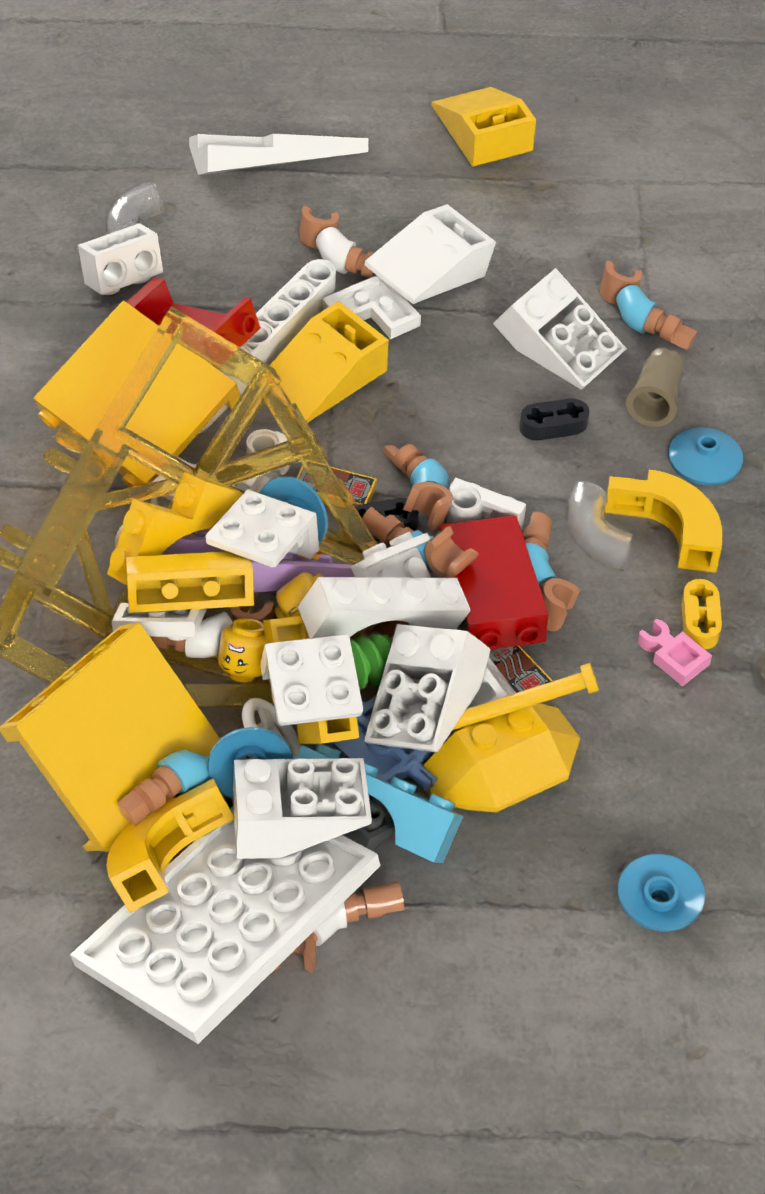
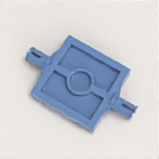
M377 695L369 701L362 702L363 712L361 716L357 717L359 738L323 743L341 752L339 758H364L365 763L379 769L377 777L390 783L393 776L400 779L411 777L424 791H429L430 787L432 788L438 780L436 776L422 765L435 752L364 742Z

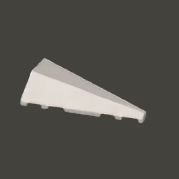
M197 134L189 137V147L198 175L366 153L368 152V138L271 134L265 137Z

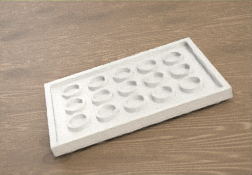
M234 820L195 840L167 866L165 881L169 890L168 893L129 913L124 905L70 955L75 967L199 1044L381 866L378 854L341 835L282 858L236 859Z

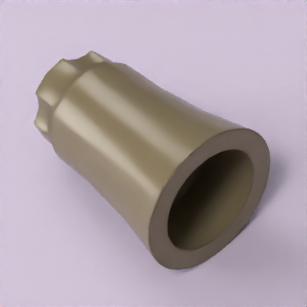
M665 347L657 348L652 351L650 357L645 361L634 388L626 398V409L629 415L638 423L649 427H661L669 424L675 418L679 385L683 376V359L677 351H670Z

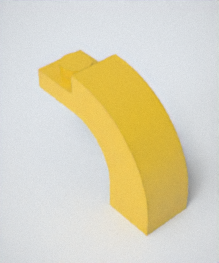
M650 469L647 480L609 477L605 513L645 517L662 523L670 529L677 539L679 547L678 568L716 573L722 550V525L715 507L700 490L679 477Z
M214 778L177 798L176 796L173 798L166 797V803L154 813H150L136 826L129 822L115 839L107 857V872L111 883L129 913L169 892L165 881V871L170 861L179 851L198 838L234 820L233 812Z

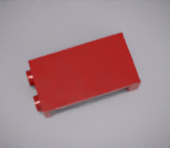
M154 277L127 301L129 305L217 369L261 329L251 298H243L232 310L224 315L173 303L165 279Z
M517 516L441 524L440 532L448 526L451 527L454 532L451 535V539L460 549L466 551L472 548L479 553L475 561L454 577L458 579L471 610L465 617L467 631L491 650L546 642L548 611Z

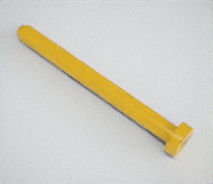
M591 663L580 666V673L467 708L453 730L586 688L589 694L599 691V686Z

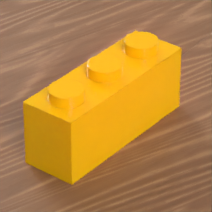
M228 551L126 557L129 613L254 606L253 567L250 559Z

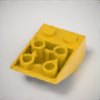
M488 87L431 103V106L472 167L533 151L536 118L521 98L496 88Z
M338 301L309 320L257 379V384L307 424L387 371L389 340Z

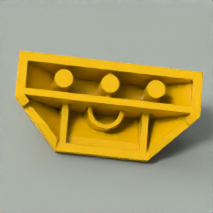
M541 703L469 725L455 731L441 746L439 751L435 752L423 765L438 778L434 786L430 787L427 793L429 796L435 794L455 803L454 807L497 813L568 780L580 743V737L559 708Z

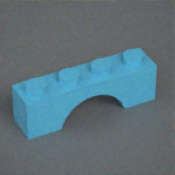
M317 744L316 748L302 745L296 759H339L341 752L325 744ZM364 762L368 794L378 799L391 814L395 826V845L434 863H443L463 819V815L452 811L455 803L435 794H431L429 800L414 794L416 785L393 776L391 783L376 776L378 768Z

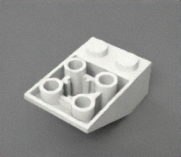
M446 204L422 213L365 260L364 265L375 273L379 279L385 281L401 294L404 299L415 304L484 277L496 241Z
M556 268L511 305L493 323L518 352L581 390L627 349Z
M397 624L364 742L438 752L479 691L491 649L468 631Z
M364 758L234 760L232 799L236 859L282 858L371 824L372 818Z

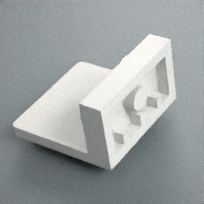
M248 489L205 536L208 545L269 567H276L288 552L312 559L319 550L316 513Z
M349 634L267 643L264 645L260 663L263 680L270 679L276 718L279 725L342 719L362 715L363 705Z

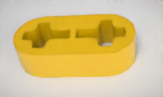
M695 579L688 582L684 588L681 603L683 632L703 649L707 650L715 647L720 637L722 627L720 595L718 588L712 582L704 579ZM697 596H702L705 602L704 607L699 606ZM698 622H704L707 633H701Z

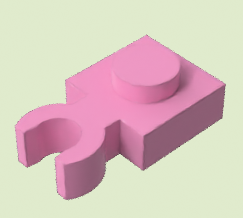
M656 619L653 622L652 632L657 636H651L644 630L639 632L638 644L646 651L655 652L653 663L681 686L687 684L710 665L712 658L710 653L684 632H681L674 638L669 634L668 625L662 620Z

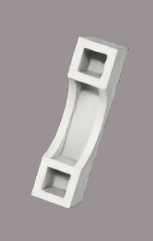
M318 577L298 606L310 639L348 634L351 637L356 632L370 625L393 620L405 621L411 626L456 630L471 611L457 578Z

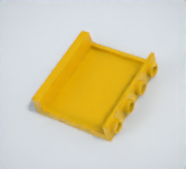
M123 300L33 399L40 410L38 417L53 430L57 427L61 428L67 433L65 437L73 446L80 451H83L86 447L94 453V460L108 472L115 469L123 475L122 481L137 494L144 491L150 496V484L182 453L224 405L232 410L241 400V396L236 382Z
M140 622L119 626L0 726V733L7 742H20L90 840L83 845L86 851H110L115 839L129 823L121 813L118 802L146 778L151 779V774L158 769L157 764L169 754L180 750H189L209 757L213 746L220 740V737Z

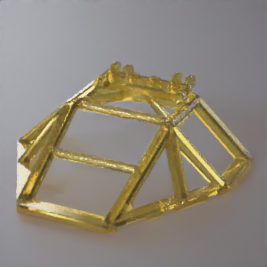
M172 306L169 308L89 440L87 441L64 428L58 429L54 435L58 443L72 452L80 453V455L75 460L57 449L48 448L43 455L44 460L54 466V468L62 472H68L69 475L35 536L33 537L9 524H5L0 531L1 537L18 548L27 549L22 558L0 546V565L15 570L0 603V658L49 685L72 667L17 636L31 599L103 640L113 632L112 619L120 603H128V589L126 585L112 610L87 528L97 511L131 504L133 498L144 501L174 494L181 483L184 472L220 482L244 494L245 491L232 485L301 462L341 527L338 531L327 528L326 535L319 544V551L351 565H355L365 559L362 552L377 545L354 507L356 501L342 478L337 479L326 461L328 457L298 406L296 403L291 404L280 386L282 380L273 367ZM176 344L181 345L247 385L195 468L126 428L127 423ZM266 403L286 436L287 441L228 461ZM126 456L165 478V480L107 493ZM175 495L173 496L168 506V509L172 508L175 500ZM75 550L77 551L94 605L57 585ZM254 592V600L258 592ZM366 628L356 632L349 638L354 640L362 636ZM171 646L169 650L158 648L167 662L239 683L183 684L198 707H243L252 698H261L274 705L270 679L263 680L262 676L254 677L252 682H237L230 678L229 673H226L219 667L218 654L208 658H190L186 656L185 652L176 651L175 646Z

